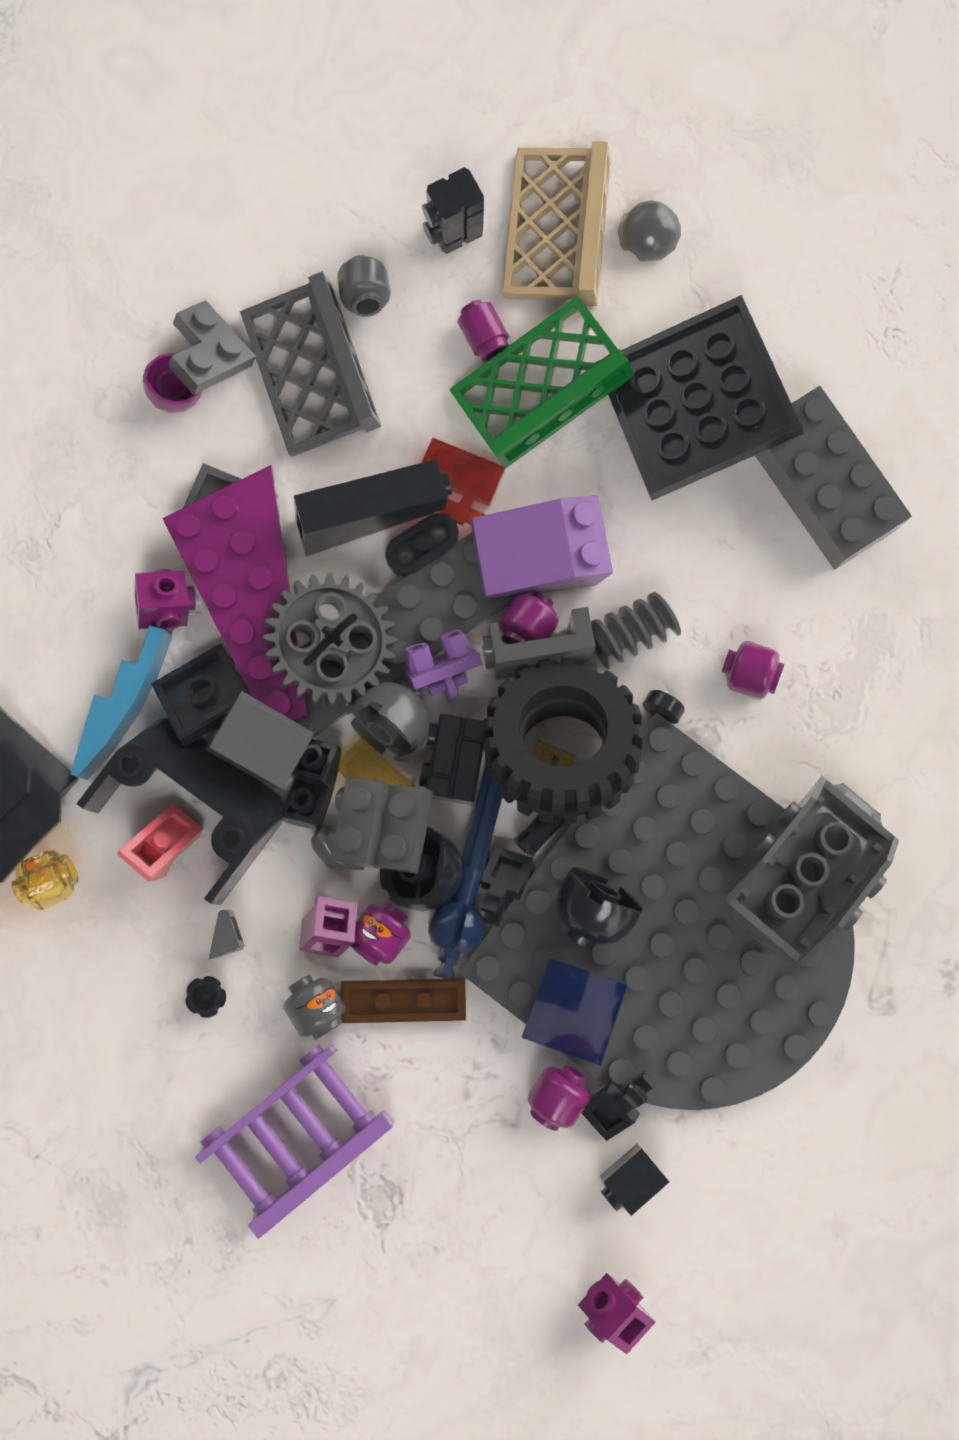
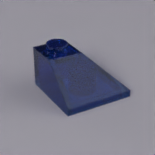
M548 957L521 1038L601 1066L627 985Z

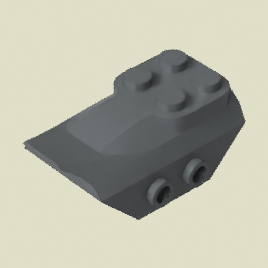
M822 775L799 804L793 801L783 811L777 820L782 826L774 836L767 833L752 851L757 855L756 859L723 899L725 908L737 925L769 952L789 963L802 967L842 929L847 931L858 921L863 913L859 906L867 896L870 899L873 898L887 882L883 875L892 864L899 843V839L882 826L881 814L844 783L833 785Z

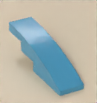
M149 625L138 664L122 660L110 699L94 695L71 769V775L89 780L116 749L139 715L152 689L151 683L156 681L172 640V636L165 629Z

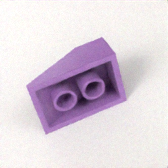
M598 495L560 498L479 516L470 520L484 598L596 586L613 573Z

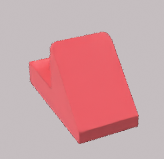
M172 803L118 851L117 855L148 882L162 879L167 875L173 861L200 837L203 828Z

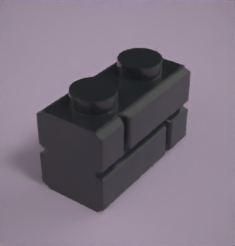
M463 167L449 174L448 180L441 178L427 185V203L422 205V211L427 221L423 223V228L432 245L438 243L442 252L448 254L462 247V242L468 244L483 236L484 195L469 169Z
M440 714L438 723L430 722L426 746L434 747L431 763L423 762L419 786L433 791V799L474 805L484 751L483 720Z

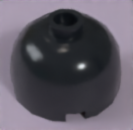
M427 827L418 874L380 869V884L382 889L388 891L391 897L388 899L399 906L422 912L439 908L450 901L458 891L463 878V861L457 846L444 834L431 827Z
M573 867L572 870L569 869L561 883L556 903V910L562 923L569 928L567 935L575 942L584 946H589L591 942L601 945L614 943L627 936L635 926L643 910L640 902L622 887L617 892L606 885L608 882L607 878L587 869Z

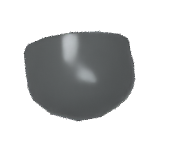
M649 200L638 203L621 220L618 228L620 246L624 251L628 250L637 256L639 261L662 260L676 249L681 237V224L678 216L667 205L659 201Z

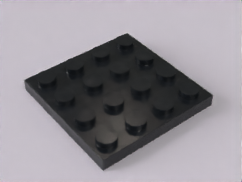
M742 295L621 350L628 359L634 376L608 394L652 501L804 434L798 416Z

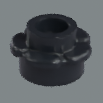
M206 976L204 979L196 978L188 985L185 1003L190 1012L198 1013L203 1018H209L216 1015L218 1009L225 1005L226 991L220 987L221 982L218 979ZM203 993L209 994V1000L204 1001L202 999Z

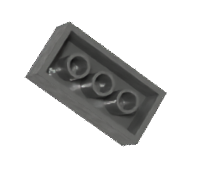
M819 385L792 403L804 434L755 455V457L830 565L836 570L898 530L912 515Z

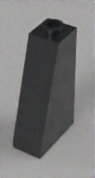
M437 459L293 495L295 521L305 556L444 510L448 499L447 495L452 494L451 482L447 471L440 472Z

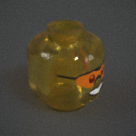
M49 849L23 860L17 865L15 872L16 880L12 881V889L20 903L27 902L33 909L41 911L63 902L73 895L74 885L79 881L78 873L67 854L60 855L57 851Z

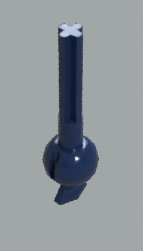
M488 768L484 770L462 855L463 878L460 887L451 901L433 910L428 920V933L431 942L440 948L438 960L441 962V965L435 969L433 976L454 981L455 977L452 968L454 965H458L460 954L472 953L480 945L485 934V922L482 913L475 908L481 884L480 879L484 872L502 802L499 786L493 785L488 774Z

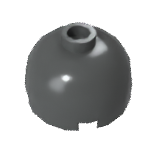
M380 682V685L369 686L366 689V694L358 696L347 709V715L353 713L355 716L351 722L353 729L363 741L382 755L387 748L397 753L393 760L409 762L423 746L429 733L430 717L423 703L422 695L410 685L403 686L393 682Z

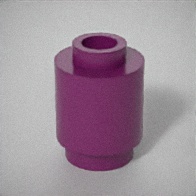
M474 300L461 309V316L458 318L457 323L475 356H480L483 362H487L509 346L507 341L509 335L491 302Z

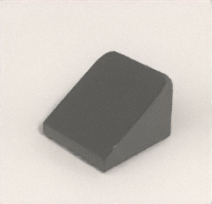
M224 909L218 912L209 960L244 949L245 945L234 912Z

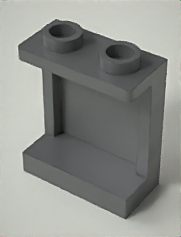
M583 607L571 610L567 627L568 635L508 645L501 643L498 622L489 623V635L482 636L485 668H493L495 680L515 677V672L525 666L533 670L537 668L538 661L550 659L551 664L561 663V658H574L573 664L583 666L584 661L591 662L595 650V641L589 608Z

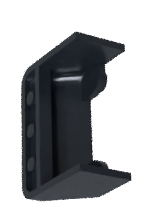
M162 718L155 721L119 748L76 804L82 809L99 814L121 784L128 787L143 785L159 769L223 817L212 832L211 845L214 852L229 865L204 898L210 904L221 905L283 823L281 816L284 809V800L258 779L204 750L208 743L204 739L200 738L184 747L178 739L169 719Z

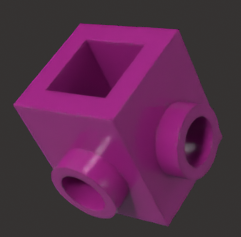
M160 569L149 573H135L134 597L138 629H148L149 625L165 630L187 626L188 613L190 610H195L196 601L194 586L186 585L185 571Z
M608 1273L589 1288L587 1295L578 1304L580 1309L589 1318L584 1323L587 1329L600 1342L604 1343L607 1340L625 1354H628L656 1323L640 1304L644 1298L640 1291L626 1278L622 1283H619Z

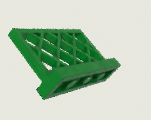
M576 296L449 390L504 469H506L631 379L634 374L628 359L620 349H617L581 299ZM578 311L584 319L582 334L562 332L564 321ZM590 328L595 335H589ZM539 339L552 340L549 358L529 356L532 344ZM560 341L580 343L576 361L556 359ZM587 343L603 345L609 352L607 356L597 363L583 362ZM507 362L520 363L517 381L498 380L500 367ZM528 364L547 366L543 384L524 382ZM554 367L574 369L572 381L564 387L552 386L551 381ZM476 385L488 387L484 405L468 403L463 394ZM495 388L514 389L511 408L492 406ZM522 390L541 392L539 405L532 410L518 409ZM475 412L482 413L481 421ZM490 414L509 416L507 428L492 438L487 431Z

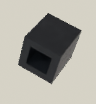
M637 1143L600 1175L602 1182L606 1186L600 1192L616 1211L624 1207L632 1216L669 1183V1180Z

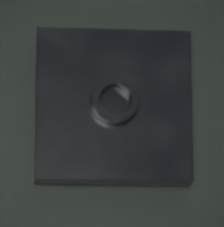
M222 643L151 683L178 739L184 747L217 729L241 691L250 695Z

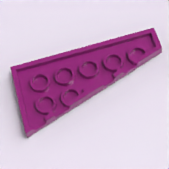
M269 465L162 519L251 696L294 722H298L308 717L305 692L300 698L296 699L294 698L297 689L296 685L292 684L287 688H281L286 676L284 673L271 675L270 672L277 664V661L264 660V655L273 646L262 643L263 635L273 633V631L263 626L266 618H277L270 611L272 604L277 603L285 606L280 599L281 592L286 590L291 593L274 484V472L272 465ZM293 632L290 634V639L293 645L298 647L297 632Z

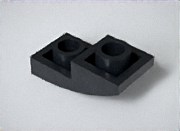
M311 739L291 774L294 782L284 802L281 816L285 823L320 831L337 779L341 757V747L339 745Z

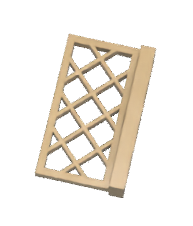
M592 141V148H517L502 292L504 298L572 300L578 296L585 306H598L611 167L608 142ZM542 161L548 169L532 181L525 173V162ZM570 161H585L584 171L572 181L560 170ZM555 174L565 187L553 198L549 199L539 187ZM523 182H525V183L528 185V186L525 187L524 189H523ZM581 184H582V193H581V192L579 191V189H578V187H579ZM534 192L543 201L544 205L532 216L528 217L521 209V203ZM573 193L581 204L580 208L567 218L557 205ZM552 211L562 223L546 236L536 223ZM521 218L524 222L519 226V221ZM579 220V225L577 229L574 226V224ZM531 229L541 241L525 254L517 245L519 237ZM569 229L577 238V244L564 255L553 242ZM548 247L559 260L545 272H542L532 260ZM517 254L520 259L515 263ZM574 257L575 266L570 262ZM526 265L538 277L528 286H513L514 275ZM566 266L574 275L573 288L555 287L549 279Z

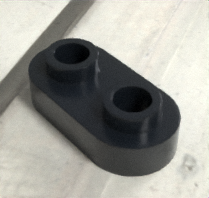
M433 513L393 538L388 543L385 551V558L389 569L397 576L406 577L418 572L450 551L459 540L457 523L447 514ZM436 531H443L446 534V539L442 542H436L432 539V534ZM404 552H409L413 555V560L410 563L404 564L398 560L399 556Z

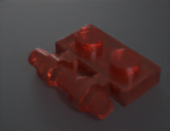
M432 437L421 463L437 459L440 472L447 471L452 491L463 496L459 503L447 499L445 509L439 512L449 515L461 526H464L465 523L471 525L470 520L472 518L486 515L472 509L475 501L489 507L491 506L504 476L505 467Z

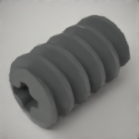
M656 592L648 594L647 603L641 598L633 601V610L626 605L620 607L618 617L612 612L605 614L604 624L598 619L591 621L595 652L606 669H609L608 656L610 655L619 663L624 662L623 649L625 648L633 656H637V643L640 641L648 650L652 649L651 636L656 635L662 643L667 642L666 629L668 628L676 636L681 635V628L674 611L660 594Z

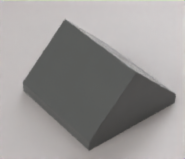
M241 691L204 750L251 775L269 787L280 790L286 785L314 733Z

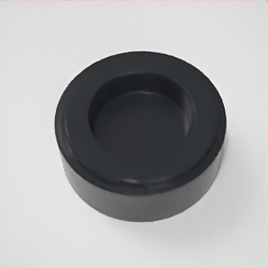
M650 690L642 703L644 709L651 715H654L656 712L671 724H678L685 712L683 704L678 699L661 690Z

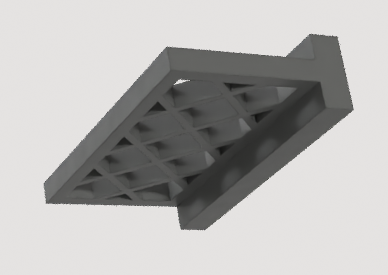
M323 271L308 277L310 283L240 311L286 449L291 457L356 431L365 429L369 432L381 427L336 294ZM309 297L312 308L305 322L289 316L295 302ZM267 313L278 317L269 337L257 332L253 319ZM315 319L317 320L319 328L313 326ZM286 321L302 328L293 347L277 341ZM309 332L322 336L324 340V345L317 358L301 351ZM260 340L266 342L264 348H262ZM274 346L290 353L281 372L270 368L267 362ZM327 355H329L332 364L325 361ZM297 357L314 363L305 383L289 376ZM322 367L335 372L337 378L330 394L313 387ZM272 375L278 377L276 384L274 383ZM286 381L303 388L294 408L281 403L279 398ZM340 390L344 400L337 397ZM310 392L327 399L318 419L301 412ZM334 403L348 409L351 418L350 422L338 427L325 423ZM284 411L291 413L288 420ZM298 417L315 424L309 438L295 443L291 431ZM322 428H325V429L328 430V431H325V432H323V433H320L321 430H322Z

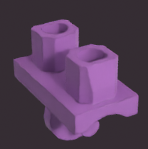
M459 629L440 636L445 654L432 658L429 646L425 642L404 649L408 669L403 670L405 681L410 682L414 690L427 686L430 696L444 692L448 701L451 702L458 699L456 687L468 683V678L464 671L483 665L480 653L470 646L465 634Z

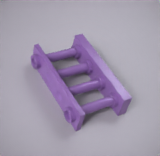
M318 1044L299 1060L304 1068L226 1132L219 1126L200 1141L205 1149L195 1156L197 1161L201 1164L214 1153L255 1207L252 1210L256 1216L248 1224V1227L258 1239L388 1132L394 1125V1121L385 1110L381 1111L377 1116L372 1111L367 1112L327 1062V1059L337 1051L333 1044L325 1050ZM312 1071L354 1122L352 1128L356 1133L344 1143L339 1138L334 1140L294 1089V1086ZM279 1098L321 1150L319 1156L323 1160L312 1170H309L306 1165L303 1167L299 1165L260 1115ZM245 1126L249 1127L288 1178L285 1182L290 1188L278 1198L273 1193L267 1194L227 1142Z

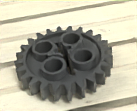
M328 573L324 584L320 585L316 576L311 575L308 588L298 580L294 583L293 590L295 596L286 590L281 592L280 599L285 606L277 603L272 604L270 611L277 618H266L263 626L273 631V633L263 635L262 643L273 646V648L265 653L264 660L277 661V664L270 673L271 675L284 673L286 677L282 682V689L292 684L297 686L294 698H300L306 691L310 693V705L314 706L319 697L324 696L327 707L331 708L336 696H339L344 706H347L351 702V692L356 697L364 696L366 694L364 685L367 687L380 685L375 675L385 677L390 670L381 662H392L395 658L394 653L385 649L397 642L396 637L386 635V632L392 629L395 623L394 621H382L381 617L385 614L388 607L381 606L375 608L373 603L378 594L375 592L364 597L362 595L364 583L361 582L353 590L349 588V576L345 575L340 585L334 584L332 573ZM323 604L334 606L338 611L339 618L336 620L324 618L319 611V606ZM348 616H355L356 620L340 634L335 644H330L311 665L305 666L303 664V660L319 647L324 637H329ZM297 631L305 633L309 637L311 645L308 648L296 647L291 642L290 634ZM349 634H362L367 639L368 647L362 650L353 647L349 641ZM325 660L333 661L339 667L340 675L335 678L327 677L322 673L320 663Z

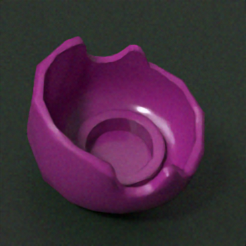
M177 353L158 355L146 365L143 374L145 395L156 408L168 413L187 411L197 403L203 392L201 391L193 395L168 367L171 357Z

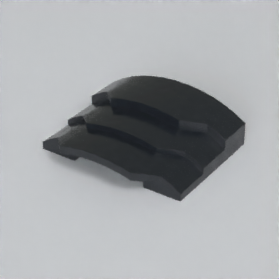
M1 706L0 883H4L27 855L61 822V799L77 783L79 778L71 775V771Z

